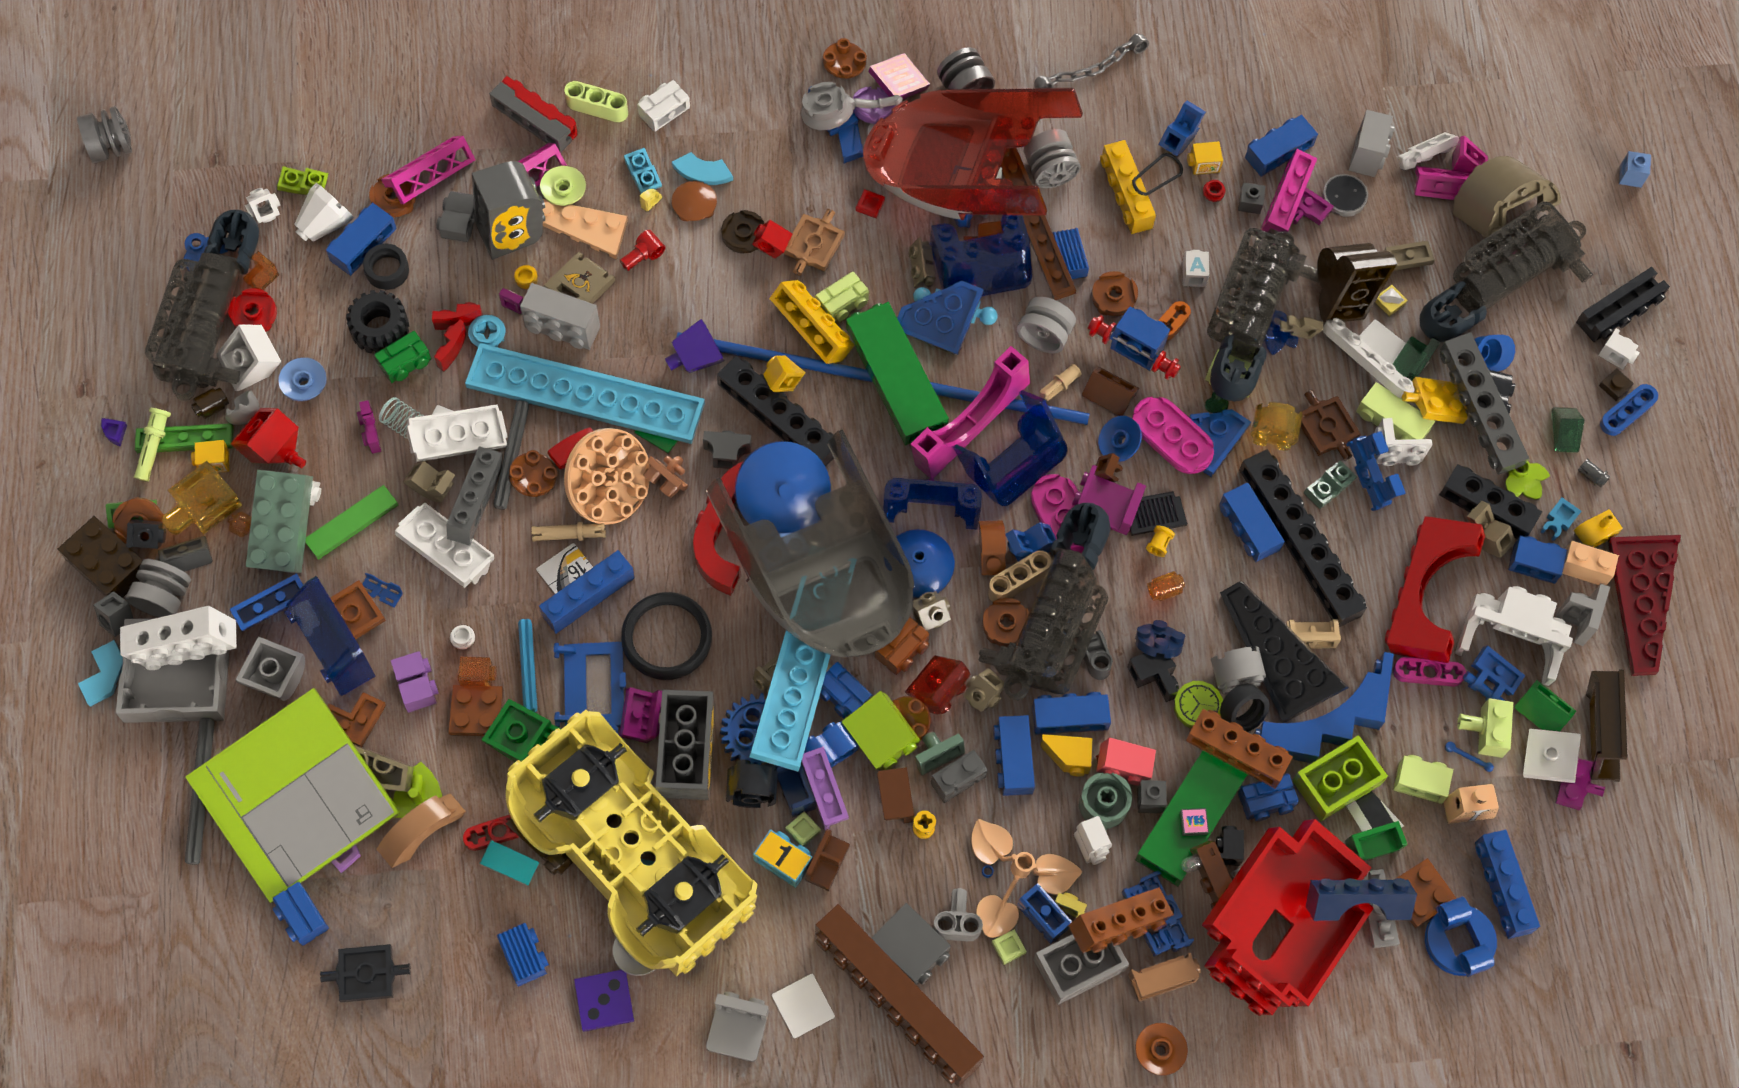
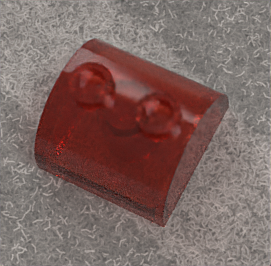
M934 655L906 689L905 693L908 696L921 700L927 706L930 713L936 715L944 714L950 710L952 706L950 701L953 697L965 691V682L971 674L962 661Z

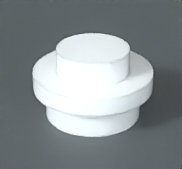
M460 625L452 630L450 640L455 648L467 649L473 645L475 634L469 626Z

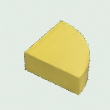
M655 189L646 190L640 195L641 208L646 212L649 211L662 199V195Z

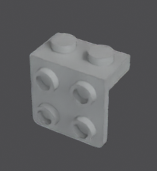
M724 992V995L717 993L715 1001L716 1010L706 1043L707 1050L754 1062L759 1053L769 1007L764 1005L765 1002L760 999L750 998L747 1001L739 999V995L732 992Z

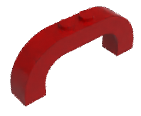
M743 462L729 469L719 481L715 491H710L706 500L708 505L705 511L701 510L696 520L698 525L693 539L695 562L700 574L713 588L730 596L741 577V567L721 558L714 546L736 502L735 480Z

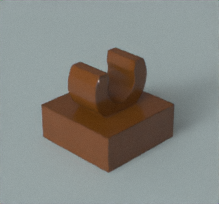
M1114 453L1099 457L1094 475L1111 482H1118L1119 478L1114 476V472L1117 473L1123 470L1122 466L1118 464L1120 457Z

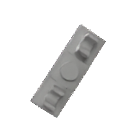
M1384 869L1369 871L1363 880L1373 878L1386 880ZM1369 903L1374 907L1367 918L1372 947L1381 948L1399 945L1395 920H1387L1379 906Z

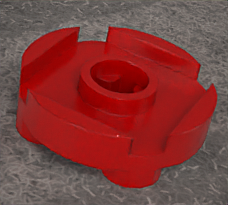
M258 288L245 289L241 291V295L231 300L228 314L235 328L238 325H262L265 332L271 329L277 316V307L273 298L266 291ZM252 307H256L258 311L254 315L247 313V311L252 310Z

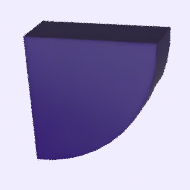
M102 418L101 427L106 438L111 443L121 446L127 428L126 422Z

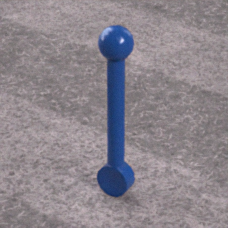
M1447 742L1445 745L1447 752L1454 751L1483 766L1487 772L1493 771L1494 765L1491 762L1486 763L1460 750L1453 742Z

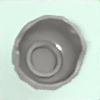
M248 390L234 399L235 408L234 410L226 409L225 419L232 425L247 424L259 410V402L253 392Z

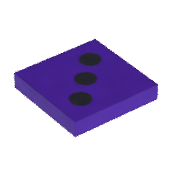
M617 970L574 979L583 1032L635 1022L627 973Z

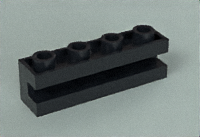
M1650 267L1584 310L1576 323L1593 342L1600 338L1605 340L1613 334L1614 329L1618 326L1623 328L1631 322V318L1635 315L1638 317L1642 316L1649 309L1650 305L1654 304L1656 306L1666 298L1665 293L1670 286L1665 280L1658 283L1654 279L1658 273L1653 267Z

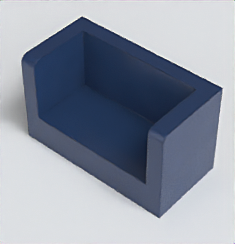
M802 764L798 772L775 765V769L778 772L777 779L792 818L804 811L807 813L815 810L816 800Z

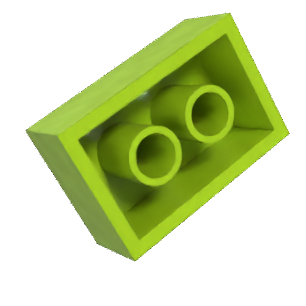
M1358 735L1297 772L1292 782L1320 822L1382 785L1388 775Z

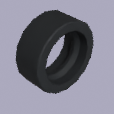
M387 243L377 245L371 248L364 257L363 268L370 284L378 289H395L402 285L408 277L409 264L406 255L396 245ZM391 257L399 261V269L390 276H378L373 272V265L382 258Z
M1246 683L1233 688L1225 696L1221 703L1220 714L1222 719L1229 723L1235 722L1241 725L1244 731L1249 732L1257 728L1264 721L1270 704L1268 698L1256 686ZM1253 699L1250 708L1243 715L1236 717L1239 709L1246 702Z

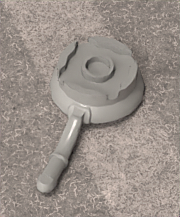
M821 82L813 85L810 88V92L808 94L805 92L803 95L801 116L804 123L812 129L831 130L848 121L855 107L882 109L883 107L893 105L898 106L902 103L903 99L899 95L882 99L878 98L877 100L853 99L845 93L842 86L837 87L836 83Z

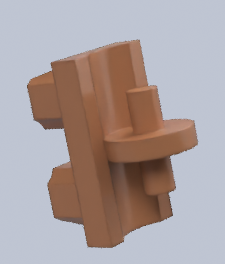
M667 455L663 460L668 464L667 467L658 459L650 456L647 461L650 464V468L646 469L643 476L653 484H656L663 475L667 480L660 490L665 495L672 498L679 490L685 491L689 485L674 474L675 472L680 475L685 473V469L681 467L683 459L680 456L672 459Z

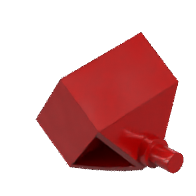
M260 408L230 443L251 463H288L290 465L294 464L301 469L306 465V460L298 456V452L295 451L299 427L278 408Z

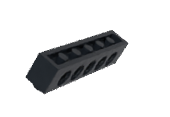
M735 356L717 373V384L783 441L797 443L810 449L821 459L825 466L839 454L840 443L838 438L833 433H827L823 430L821 424L815 418H809L800 405L790 402L784 392H773L764 375L757 374L748 361H742L739 357ZM742 381H749V382H751V383L748 384V385H742V384H740ZM760 395L767 396V398L764 400L758 399L757 397ZM776 410L785 411L783 414L775 413ZM794 424H799L802 427L799 429H794L791 426ZM817 439L819 440V442L816 444H812L809 442V440Z

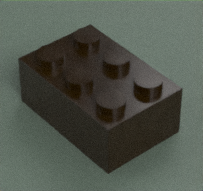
M95 516L57 548L64 559L105 597L114 591L123 598L128 593L133 582H140L136 574L138 570H141L140 565L143 560L133 550L126 547V544Z

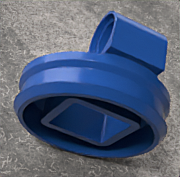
M1463 896L1438 905L1436 907L1437 914L1429 921L1425 931V946L1432 961L1443 971L1458 976L1470 977L1491 969L1494 966L1493 957L1497 948V936L1492 923L1486 915L1478 909L1471 907ZM1466 925L1476 947L1455 956L1445 931Z

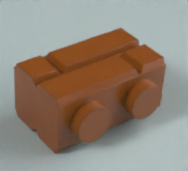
M909 616L897 637L888 645L876 651L875 658L895 675L901 670L906 672L914 662L912 658L917 653L922 655L929 647L930 634Z

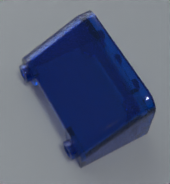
M892 476L886 481L882 522L894 523L895 517L899 513H907L908 502L955 506L954 517L960 516L965 521L966 529L978 530L982 493L975 483L910 476Z

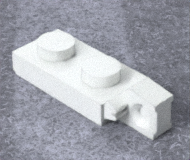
M1444 132L1408 148V152L1398 156L1400 168L1403 170L1415 168L1416 164L1421 161H1429L1436 154L1451 151L1452 147L1457 145L1459 137Z

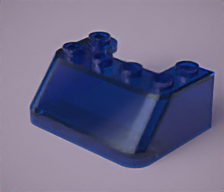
M1021 209L1006 212L1002 216V234L959 241L957 231L952 225L943 223L931 226L930 245L932 246V254L942 290L953 286L955 283L964 281L984 289L982 296L1023 289L1031 284L1033 272L1030 241Z

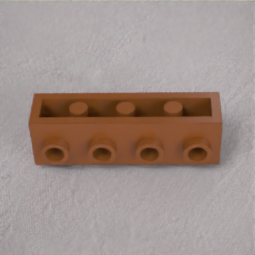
M1202 709L1186 739L1188 743L1274 789L1280 783L1293 758L1283 747H1274L1267 743L1262 736L1244 731L1241 725L1235 722H1227L1217 712Z
M1159 887L1081 914L1068 926L1082 953L1090 950L1097 953L1108 947L1107 944L1113 943L1116 946L1125 942L1129 936H1133L1135 939L1146 934L1148 929L1152 928L1153 932L1162 929L1167 925L1166 921L1174 914Z

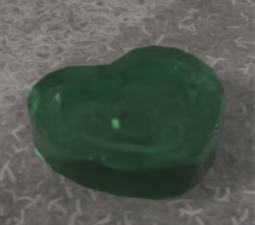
M1213 392L1211 398L1205 401L1204 407L1210 413H1221L1223 410L1228 409L1229 402Z

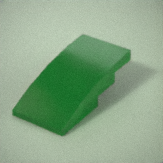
M508 699L482 738V742L514 762L520 760L522 762L529 756L528 752L538 744L540 746L548 741V736L559 727L553 725L545 717Z

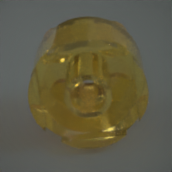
M1269 402L1268 407H1262L1263 403L1258 404L1255 408L1251 436L1254 438L1253 443L1259 446H1266L1268 443L1277 445L1276 448L1279 450H1290L1292 445L1298 443L1303 413L1300 411L1298 414L1295 412V407L1283 403Z

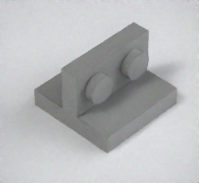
M1600 584L1590 597L1583 593L1572 592L1557 610L1556 618L1579 626L1574 640L1575 644L1584 646L1598 630L1610 590L1609 586Z

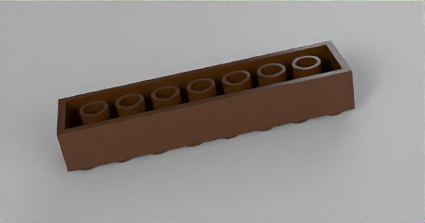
M839 904L815 924V937L817 938L815 942L824 952L829 950L832 953L834 963L842 971L847 969L851 973L852 982L859 989L864 987L869 992L870 996L868 998L877 1008L882 1006L887 1011L886 1017L895 1027L900 1025L906 1031V1034H904L906 1039L913 1046L918 1044L924 1050V1058L931 1065L936 1063L943 1070L941 1075L950 1085L955 1083L959 1087L981 1066L984 1055Z

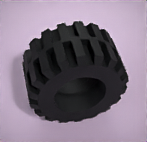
M371 290L368 295L366 293L360 294L361 298H355L353 300L354 305H349L348 307L349 313L346 314V319L355 344L357 343L361 350L365 348L367 353L371 354L373 351L377 353L409 334L408 327L410 325L401 300L395 298L392 293L386 295L384 290H380L379 293ZM376 317L390 318L382 327H367V324Z

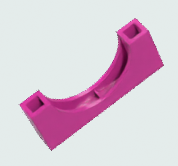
M1010 346L994 362L991 376L981 392L957 418L936 431H931L927 427L911 443L915 466L931 480L939 474L1030 384L1028 360Z

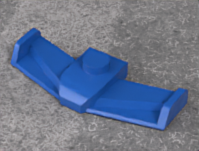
M854 113L841 126L827 130L830 136L838 134L844 164L864 156L858 127L859 118Z

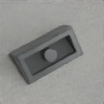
M206 536L158 550L159 561L170 564L183 572L210 564L213 561Z

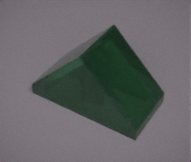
M1553 407L1552 420L1555 451L1578 453L1585 419L1577 408Z

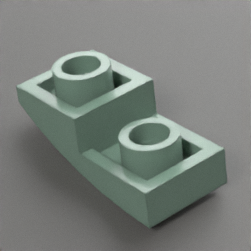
M1340 460L1325 471L1321 478L1308 486L1303 493L1321 509L1347 488L1357 476Z

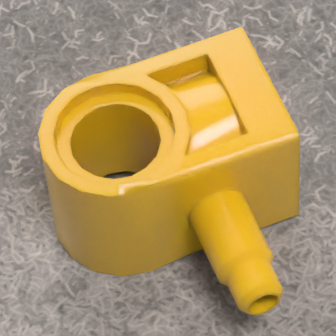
M1608 509L1580 524L1574 529V532L1582 544L1596 548L1607 542L1610 537H1616L1623 528L1611 510Z

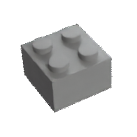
M1366 110L1356 136L1348 171L1375 177L1377 170H1382L1391 146L1389 140L1392 138L1395 126L1391 125L1393 116Z

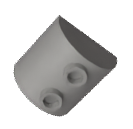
M258 636L236 678V682L286 701L292 696L302 678L305 668V656L302 653Z

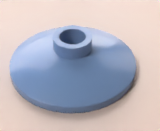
M297 358L288 362L282 368L278 379L279 387L286 397L295 401H307L319 395L324 389L326 372L323 366L314 359ZM308 381L305 385H300L301 382Z

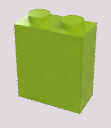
M879 691L842 721L874 767L880 771L892 769L898 763V758L903 754L906 756L912 753L917 748L916 744L921 741L888 695L882 691Z

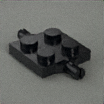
M391 944L338 949L336 971H321L320 981L321 983L337 982L339 1001L341 1003L393 998L395 976L411 975L410 963L394 964Z

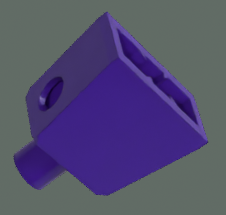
M702 319L672 341L676 352L665 358L671 371L684 365L689 373L725 361Z

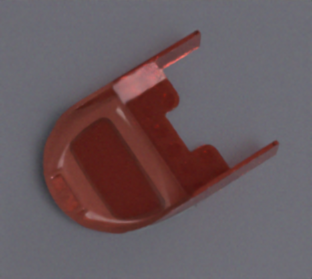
M1074 88L937 90L920 94L921 98L912 102L905 100L892 108V113L885 119L880 118L866 139L863 158L871 177L894 195L921 209L959 220H964L966 214L1046 215L1047 208L1038 186H1013L1009 179L996 178L1007 148H1022L1028 145L1033 138L1040 119L1081 118L1083 112Z

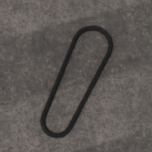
M1170 153L1161 154L1132 180L1133 188L1143 196L1155 192L1183 174L1182 163L1176 156ZM1163 157H1171L1177 162L1180 172L1148 192H1142L1136 186V180Z

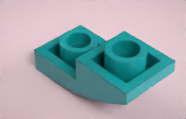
M490 840L479 864L529 886L539 862Z

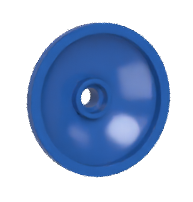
M909 530L897 535L888 544L901 561L911 567L914 580L913 598H920L921 595L927 592L936 591L939 593L950 582L955 566L954 555L948 543L939 535L927 530ZM922 555L923 559L917 560L915 556ZM886 556L885 565L887 569L894 571V565Z

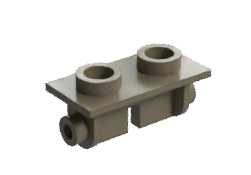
M919 236L909 247L908 252L909 258H911V277L913 278L914 288L921 282H924L926 286H931L936 280L934 265L926 264L933 262L932 246L928 241L922 242V238Z

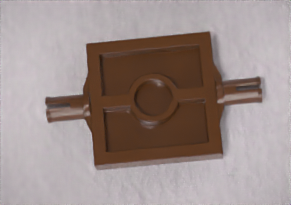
M1313 390L1307 391L1304 396L1310 403L1308 409L1297 413L1295 418L1317 455L1320 456L1331 450H1338L1344 461L1349 460L1353 455L1346 447V444L1360 437V431L1338 396L1329 400L1319 401Z

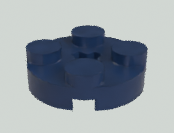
M1155 620L1153 624H1146L1137 628L1135 644L1140 651L1147 655L1156 657V654L1160 653L1165 654L1164 658H1174L1182 653L1185 634L1168 627L1167 623L1162 620Z

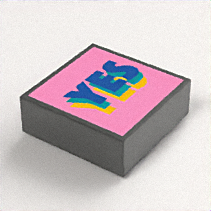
M1206 808L1180 810L1182 836L1209 834Z

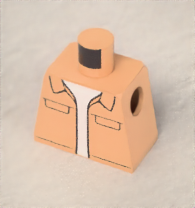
M1493 784L1458 788L1448 795L1447 799L1443 802L1448 824L1492 819L1496 817L1499 809Z

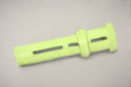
M157 408L149 409L151 414L148 425L143 430L146 436L134 478L147 482L150 480L160 439H163L166 434L164 428L167 418L171 416L170 412Z

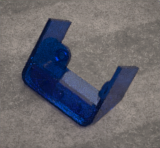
M1024 390L1019 392L1027 408V412L1020 417L1017 424L1021 437L988 464L987 460L977 453L957 444L953 447L967 475L995 503L1001 506H1008L1041 477L1058 465L1066 457L1068 451L1067 444L1045 399Z
M315 576L308 580L286 604L288 610L284 612L291 624L295 622L298 624L324 667L320 672L327 684L332 681L340 696H343L374 678L375 674L318 577Z

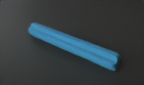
M521 619L518 622L523 706L533 712H537L532 622L530 619Z

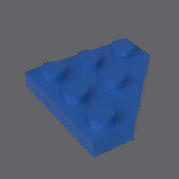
M960 281L953 284V286L939 290L923 297L921 300L901 307L897 319L905 334L958 355L984 289Z
M1232 409L1223 410L1221 413L1209 414V412L1190 414L1189 416L1213 441V459L1211 464L1203 471L1210 477L1214 475L1251 425V421Z

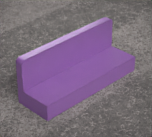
M824 747L804 753L801 764L814 794L816 808L823 828L827 830L830 829V825L849 819Z

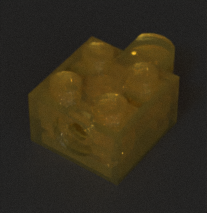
M206 461L168 489L177 505L162 516V522L171 534L178 535L194 523L204 535L241 507L242 503L236 493L210 463Z

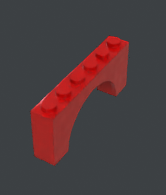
M1425 516L1423 524L1419 525L1417 529V544L1413 545L1411 549V564L1405 569L1404 587L1399 589L1398 607L1393 609L1391 618L1393 623L1391 630L1388 629L1386 632L1385 643L1393 654L1449 663L1455 643L1451 631L1436 626L1423 613L1424 592L1432 576L1445 564L1462 557H1479L1485 533L1482 524Z

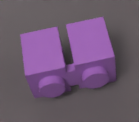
M420 651L391 660L396 680L399 682L398 686L403 703L408 713L437 703L434 695L439 694L435 680H429L428 673L432 672L428 658L423 659Z

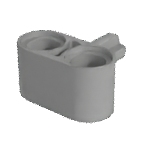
M953 889L951 911L940 912L935 917L933 929L945 940L974 941L981 934L983 927L981 918L977 914L966 912L967 891L965 889ZM946 920L950 922L952 928L947 931L941 930L938 923ZM972 922L977 926V930L975 932H968L965 930L964 924Z

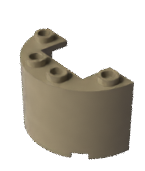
M1498 156L1474 168L1454 198L1453 215L1488 239L1506 230L1507 210L1537 197V209L1544 212L1561 204V196L1555 184L1516 158Z

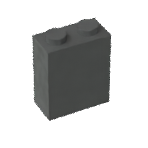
M907 903L872 937L876 944L916 985L918 983L923 985L932 976L930 971L936 965L942 966L950 957L948 952L951 945Z

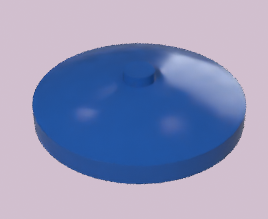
M779 441L765 444L748 455L738 470L734 491L741 515L757 531L772 537H776L781 533H798L801 535L813 528L825 514L831 496V483L825 465L814 452L797 443Z

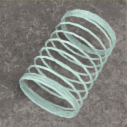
M393 397L381 409L379 421L384 423V425H388L393 420L395 421L401 412L402 416L406 408H408L406 417L411 410L410 418L414 414L413 410L416 413V417L424 415L416 412L415 409L404 404L398 398ZM397 399L396 407L392 414L386 420L384 417V421H382V415L386 407L393 400ZM404 405V408L399 412L400 407ZM399 418L398 421L395 423V424H397V426H398V424H399V422H400V420H401L400 418ZM407 425L402 430L400 429V432H397V426L396 429L392 428V430H396V433H400L401 436L404 435V438H407L405 437Z

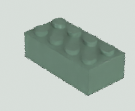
M257 470L246 567L302 573L313 476Z

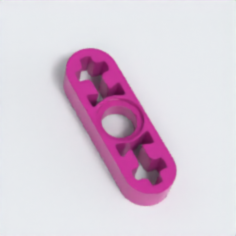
M1408 657L1400 658L1393 667L1394 677L1401 682L1450 687L1460 685L1466 673L1465 667L1458 662L1449 661V663ZM1403 665H1406V669L1411 670L1407 675L1401 670ZM1426 666L1432 667L1436 672V676L1433 678L1425 676L1423 668ZM1451 670H1455V674L1459 675L1456 679H1453V675L1448 674Z

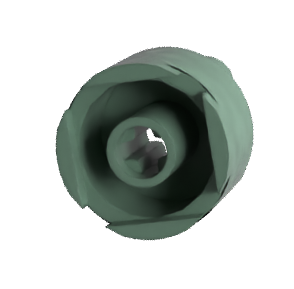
M1102 772L1093 775L1085 783L1079 798L1078 805L1083 818L1089 820L1099 816L1105 830L1119 825L1126 818L1131 807V787L1123 777L1115 773ZM1107 798L1110 800L1109 803L1101 801V799L1106 800Z

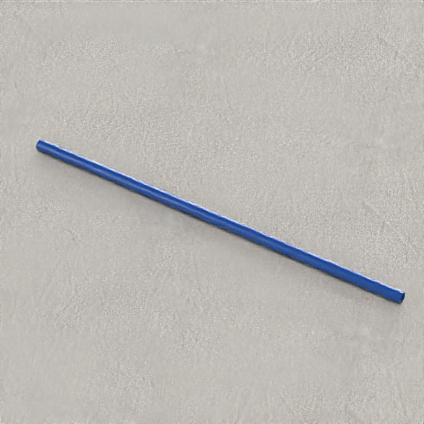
M678 332L676 338L682 333ZM714 339L722 353L767 362L774 356L786 355L803 369L872 382L867 370L837 363L826 364L822 360ZM930 382L935 393L939 396L973 402L980 393L979 391ZM1014 399L1005 408L1085 425L1088 424L1090 414Z

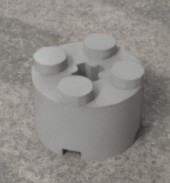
M1251 647L1239 648L1224 652V658L1218 659L1217 655L1211 658L1217 687L1222 690L1223 694L1229 693L1233 688L1241 684L1248 683L1258 687L1261 685L1260 682L1264 681L1266 677L1259 647H1255L1253 651Z

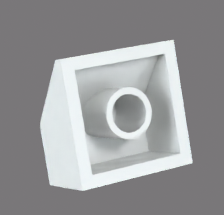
M238 325L216 354L235 391L245 389L269 377L281 363L262 325Z

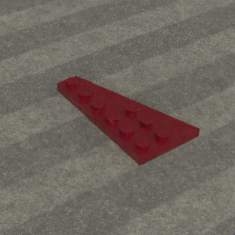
M1681 535L1610 537L1608 540L1609 552L1619 555L1614 580L1631 676L1656 675L1659 672L1663 648L1662 640L1666 630V616L1670 606L1674 582L1673 574L1675 563L1677 562V549Z

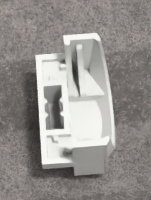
M1518 586L1508 587L1498 600H1494L1495 597L1486 593L1476 594L1471 600L1455 654L1462 656L1464 650H1469L1477 626L1483 625L1487 621L1493 625V629L1539 645L1542 644L1545 653V666L1541 683L1547 686L1551 685L1557 678L1563 654L1571 647L1573 638L1569 637L1572 626L1565 624L1566 622L1560 618L1553 617L1557 603L1551 601V598L1541 594L1533 595L1527 593L1526 589Z

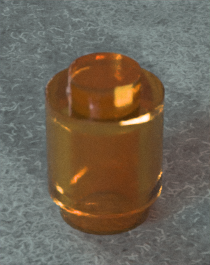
M1175 571L1153 578L1152 582L1147 583V589L1153 601H1163L1183 593V588H1185L1183 577L1181 574L1177 575Z

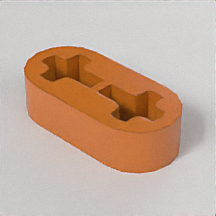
M1183 301L1173 303L1158 320L1166 326L1169 323L1171 324L1167 340H1171L1189 319L1191 309ZM1180 310L1184 312L1183 314H1180L1177 318H1175L1176 312H1179Z

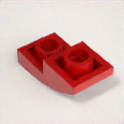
M466 302L464 304H457L456 312L446 309L433 311L432 322L435 330H447L450 325L456 324L460 319L466 327L476 318L483 316L480 305Z
M461 319L456 324L448 327L444 334L447 344L442 345L434 355L437 367L443 372L453 363L463 347L467 332Z
M591 427L565 438L548 450L547 454L560 470L566 467L568 457L575 445L584 436L593 432Z

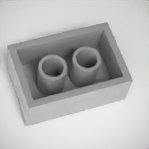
M531 283L520 305L525 328L530 332L548 335L555 341L562 340L568 342L578 349L585 348L590 350L600 329L597 305Z
M1072 934L1036 952L1033 960L1057 1005H1060L1126 971L1129 963L1120 946H1114L1113 943L1107 944L1108 947L1097 953H1094L1093 950L1082 953Z

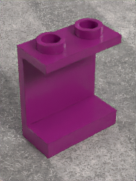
M1092 465L1089 473L1084 472L1080 485L1084 486L1082 493L1077 491L1072 505L1094 503L1100 506L1109 516L1111 530L1127 535L1146 485L1137 482L1134 490L1094 475L1097 466Z

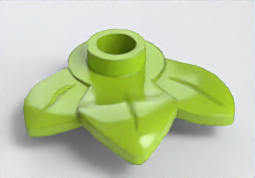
M1527 461L1524 466L1518 467L1522 470V473L1516 471V469L1507 471L1509 476L1505 482L1506 489L1513 492L1516 497H1519L1521 494L1530 499H1540L1542 497L1540 481L1550 476L1545 467L1538 463L1530 464Z

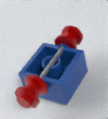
M1130 306L1118 324L1113 322L1108 325L1104 322V316L1100 315L1098 318L1093 317L1087 329L1090 330L1089 335L1091 337L1096 334L1101 336L1102 343L1107 344L1111 339L1110 349L1145 369L1151 370L1154 373L1158 370L1164 372L1166 380H1169L1170 377L1175 378L1181 368L1178 365L1180 360L1177 358L1172 361L1166 358V352L1164 351L1170 329L1163 322L1155 321L1148 317L1142 310L1134 309Z

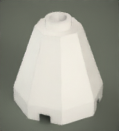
M315 183L309 190L294 225L298 229L295 232L305 241L309 238L314 242L348 224L354 217L322 186Z

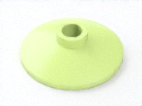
M558 166L547 171L542 177L540 183L541 193L552 204L559 206L570 205L577 202L584 195L586 181L582 173L570 166Z

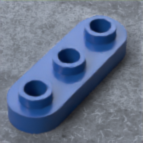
M1648 384L1638 386L1605 413L1600 421L1602 431L1611 436L1620 434L1658 400L1657 390Z

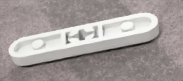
M1334 318L1333 320L1326 321L1323 326V332L1389 391L1401 399L1404 391L1414 393L1413 382L1403 377L1393 364L1386 362L1362 341L1358 334L1350 331L1342 320Z

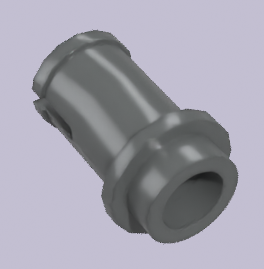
M1589 459L1578 469L1579 472H1582L1594 482V486L1603 487L1610 478L1607 474L1608 471H1602Z

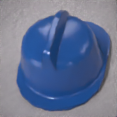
M1503 334L1480 336L1474 339L1489 370L1501 371L1510 366L1515 356L1513 339Z

